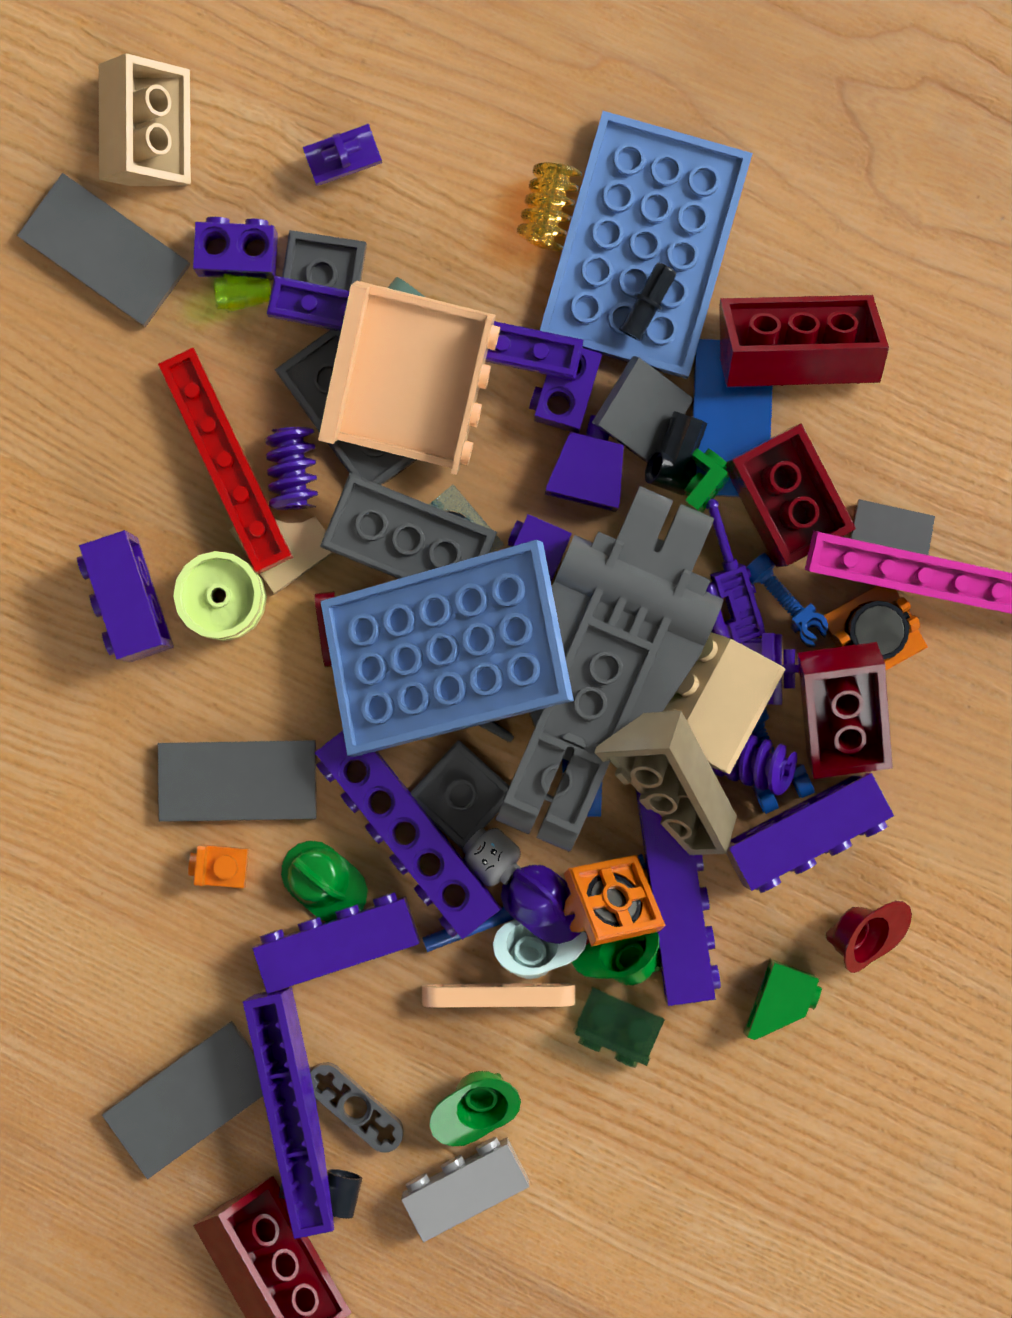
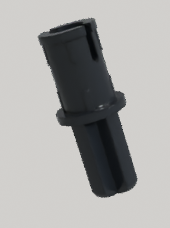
M662 263L655 265L640 294L635 293L634 298L636 301L623 325L619 328L621 332L637 341L642 340V336L656 311L661 312L662 307L660 304L676 277V272L671 267Z

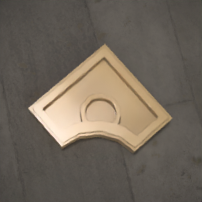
M316 517L301 523H285L275 519L293 558L261 573V576L274 594H277L333 554V552L320 547L326 530ZM232 527L229 531L246 553L235 527Z

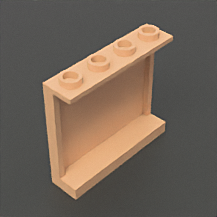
M361 281L351 284L318 440L331 444L340 440L452 468L451 474L457 475L461 464L468 466L473 449V442L467 441L470 426L477 428L480 419L482 404L476 403L479 388L486 389L490 376L491 366L485 365L488 349L495 351L500 333V327L494 326L496 315Z

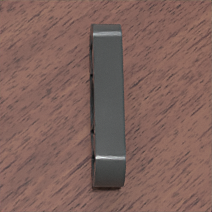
M323 1062L312 1069L311 1078L315 1098L350 1129L379 1152H391L400 1145L404 1132L403 1125L378 1100L333 1063ZM331 1072L335 1076L332 1083L340 1091L344 1084L351 1088L343 1093L337 1105L331 1101L337 1095L331 1088L326 1087L322 1091L317 1087L320 1081L316 1076L318 1073L325 1076ZM358 1096L366 1102L367 1111L362 1117L353 1118L345 1112L344 1104L348 1098ZM373 1110L380 1113L375 1118V1121L380 1126L385 1128L388 1124L393 1125L392 1135L395 1138L393 1141L387 1138L382 1142L377 1139L379 1131L371 1123L368 1130L361 1127L370 1119Z

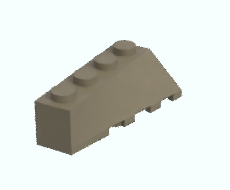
M681 710L643 713L596 746L594 753L602 762L610 761L617 768L615 776L624 785L631 783L641 794L639 801L647 810L651 809L661 815L662 820L660 824L689 855L727 854L737 815Z

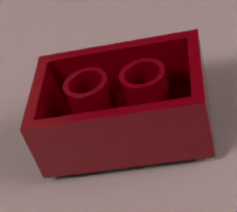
M802 423L727 461L726 471L766 549L776 564V568L789 566L807 556L813 531L842 537L856 529Z
M872 642L797 653L806 751L813 779L893 769L886 668L878 643Z

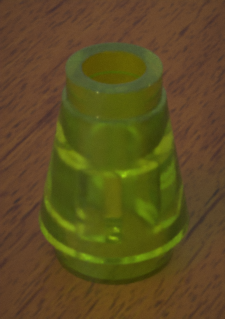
M223 274V278H214L216 309H226V312L229 313L269 302L271 296L269 278L261 279Z

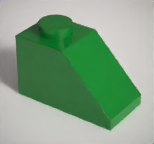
M770 959L743 1033L747 1038L757 1040L806 1017L809 1008L814 1010L818 1004L822 987L817 986L819 978L813 974Z

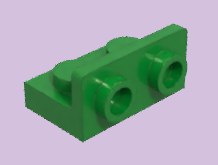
M696 448L692 453L693 462L707 474L704 476L699 472L684 490L686 492L685 495L688 496L685 502L686 506L703 513L707 502L717 496L729 481L726 471L727 462L709 448L705 453Z

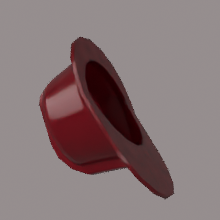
M893 901L877 910L851 907L826 932V939L844 957L845 968L851 973L859 972L900 943L911 924V908L904 901Z

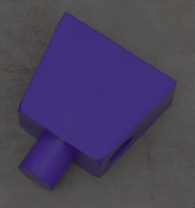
M590 415L586 435L570 432L547 483L545 495L617 512L620 504L624 445L608 441L609 435L592 423L596 415Z

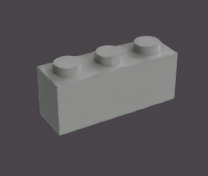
M497 1137L488 1139L476 1147L478 1153L465 1160L462 1155L456 1156L441 1165L442 1172L430 1178L427 1174H422L406 1184L407 1190L403 1191L401 1200L423 1243L530 1187L529 1178L508 1137L501 1141Z

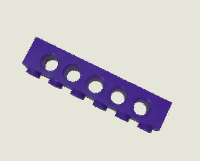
M342 730L315 752L321 760L316 764L317 768L330 783L335 779L345 791L340 795L343 801L353 813L360 810L367 818L369 823L365 825L366 830L378 844L383 841L386 842L393 851V854L389 856L392 863L402 875L409 872L416 880L418 885L414 887L415 892L427 906L432 903L435 904L442 913L438 920L451 937L458 934L462 940L502 909L483 883L469 871L464 864V859L414 799L410 791L378 751L355 757L347 756ZM360 760L365 764L367 774L361 782L353 783L348 778L347 769L352 762ZM379 791H385L391 798V807L383 814L375 812L371 805L373 796ZM402 822L411 823L416 830L414 841L408 845L400 843L396 838V829ZM426 853H434L441 862L440 870L433 876L426 875L420 868V860ZM450 884H458L464 889L465 900L461 906L454 907L446 902L444 893Z

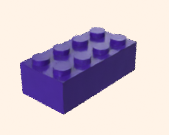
M866 772L856 773L730 839L727 856L742 885L751 891L755 889L763 893L781 883L779 876L789 871L799 874L817 864L814 859L815 857L823 853H830L833 856L852 846L850 839L857 835L865 834L866 837H870L886 829L888 826L885 821L894 817V814L873 774Z

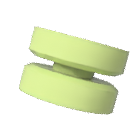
M219 551L198 555L187 563L176 579L173 595L177 613L188 628L206 638L222 641L241 638L253 630L264 614L267 599L264 582L259 574L255 572L253 566L234 554ZM218 589L226 592V598L221 603H215L217 598L214 596V593Z

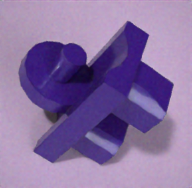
M369 124L341 134H334L330 138L303 147L316 186L382 164V159Z
M762 633V638H754L742 643L747 648L784 667V689H795V673H799V665H795V649H783L782 665L781 634ZM782 677L767 705H782Z

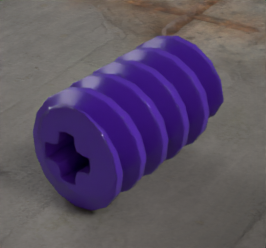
M284 427L271 430L275 433L267 436L265 443L277 449L268 452L266 459L277 465L268 468L267 474L279 480L270 483L268 490L280 496L269 500V506L278 510L316 507L308 504L307 500L318 496V491L309 489L306 484L317 480L316 475L306 473V468L315 465L316 460L305 457L306 452L315 449V444L304 441V437L313 434L314 429L309 427Z
M750 735L730 774L712 768L717 776L723 777L726 775L729 780L735 782L741 780L742 784L748 786L755 784L757 789L763 791L769 789L772 794L781 795L789 788L793 780L797 765V753L793 752L786 758V746L779 744L774 753H771L772 742L766 739L758 749L757 737Z

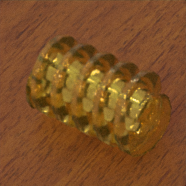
M538 163L533 167V174L536 178L529 182V189L533 193L525 197V204L529 208L522 210L521 219L525 223L518 226L517 234L534 246L551 251H562L563 246L555 242L554 237L566 236L567 231L557 225L558 222H569L571 216L561 210L562 207H574L575 201L565 195L566 192H578L579 186L569 181L570 177H582V173L572 166L561 163Z

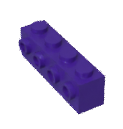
M395 892L373 899V907L360 911L358 904L335 911L337 919L322 923L321 918L316 917L297 924L299 928L297 932L284 936L283 929L260 936L262 943L257 944L252 949L267 994L418 945L420 938L406 896L397 899Z

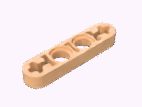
M575 984L422 985V1006L562 1007L575 1005Z

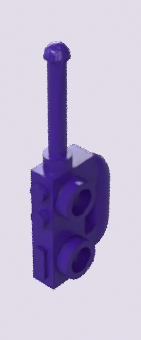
M710 499L706 504V509L709 510L710 516L714 518L713 526L724 562H722L724 570L710 574L712 582L709 583L706 591L720 598L725 597L730 613V620L724 621L720 609L712 633L730 638L738 643H743L765 633L763 620L754 596L756 589L750 583L749 577H751V572L749 568H746L743 564H738L737 559L733 558L718 509L719 503L715 499Z

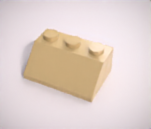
M127 53L99 64V180L127 186H187L191 184L189 69Z
M711 632L700 657L663 712L681 710L710 766L730 774L779 683L785 668L730 638Z

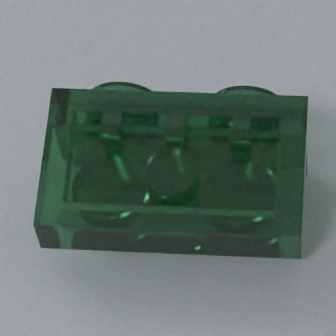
M592 986L573 1030L574 1034L580 1037L579 1044L597 1052H600L602 1047L616 1052L614 1059L636 1068L638 1063L648 1066L650 1061L649 1055L665 1019Z

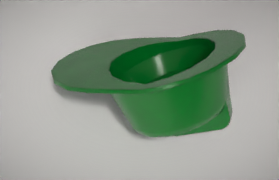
M306 841L297 844L288 851L282 862L281 870L284 887L292 897L316 917H320L328 922L337 919L335 911L358 904L360 911L363 910L368 894L365 878L355 866L332 847L323 842Z
M655 932L591 946L589 943L585 945L579 957L572 961L575 970L584 977L595 979L613 978L623 985L634 986L648 979L653 972L661 970V962L657 952L659 948V935Z
M489 1071L469 1073L461 1079L455 1092L445 1097L435 1106L430 1115L429 1123L432 1135L440 1143L448 1146H465L475 1142L512 1121L520 1111L521 1099L518 1091L510 1083L504 1081L500 1073L494 1074Z

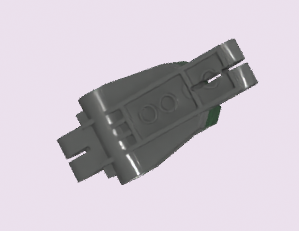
M641 486L635 495L617 539L601 532L597 533L594 542L574 535L552 585V592L574 701L529 712L535 729L495 819L529 834L544 800L551 802L536 838L568 852L574 846L610 764V761L602 762L594 753L596 746L643 713L663 712L700 657L723 603V598L706 591L710 580L692 572L714 518L680 504L664 541L658 539L673 500ZM563 758L569 762L554 796H551L547 793Z

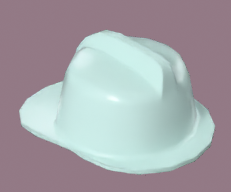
M515 919L504 924L497 931L493 942L494 955L500 965L510 973L525 979H536L546 975L548 971L565 966L576 960L585 948L587 934L583 931L572 941L561 944L548 943L536 937Z

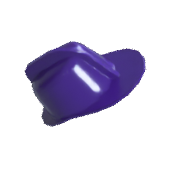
M528 865L522 867L521 870L517 868L513 872L511 882L507 885L503 884L501 899L505 910L536 937L548 943L561 944L572 941L582 933L571 932L570 930L575 914L565 916L564 907L565 901L571 895L567 882L552 869L543 865Z

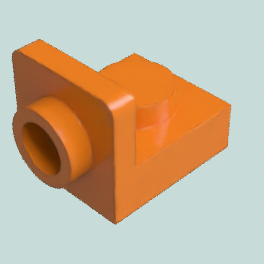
M199 845L197 853L191 852L188 866V875L194 876V886L210 885L246 888L249 848Z

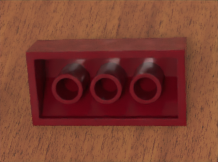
M873 295L720 298V360L727 387L881 382L889 345Z
M274 1176L265 1179L222 1204L193 1225L245 1318H346L351 1314L350 1309L308 1236L294 1239L286 1199L278 1198L280 1187Z

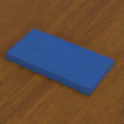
M699 339L694 361L692 417L708 423L698 449L705 453L709 448L727 462L771 438L773 386L727 387L720 360V340ZM696 465V475L700 472L705 476L707 473ZM728 475L729 481L717 496L739 497Z

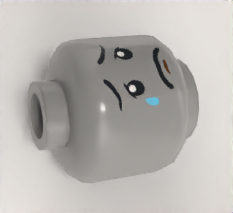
M481 828L468 840L462 849L465 853L464 864L487 887L494 886L499 882L507 885L513 878V872L517 868L521 870V867L517 864L521 856L520 848L498 828H492L487 831Z

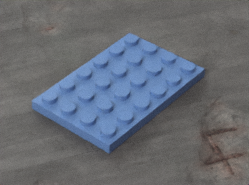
M603 111L539 331L583 339L582 348L629 362L632 356L640 357L657 371L688 379L753 153ZM657 263L665 264L676 272V277L660 304L662 307L661 312L656 311L642 336V340L637 341L621 332L619 328L623 325L636 301L634 298L635 293L640 294Z
M539 540L321 601L347 756L355 757L574 701L544 545Z

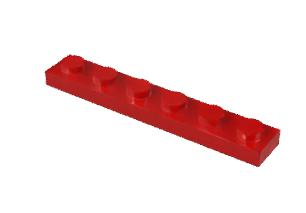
M192 347L159 363L160 370L255 572L261 574L292 559V553L196 350Z

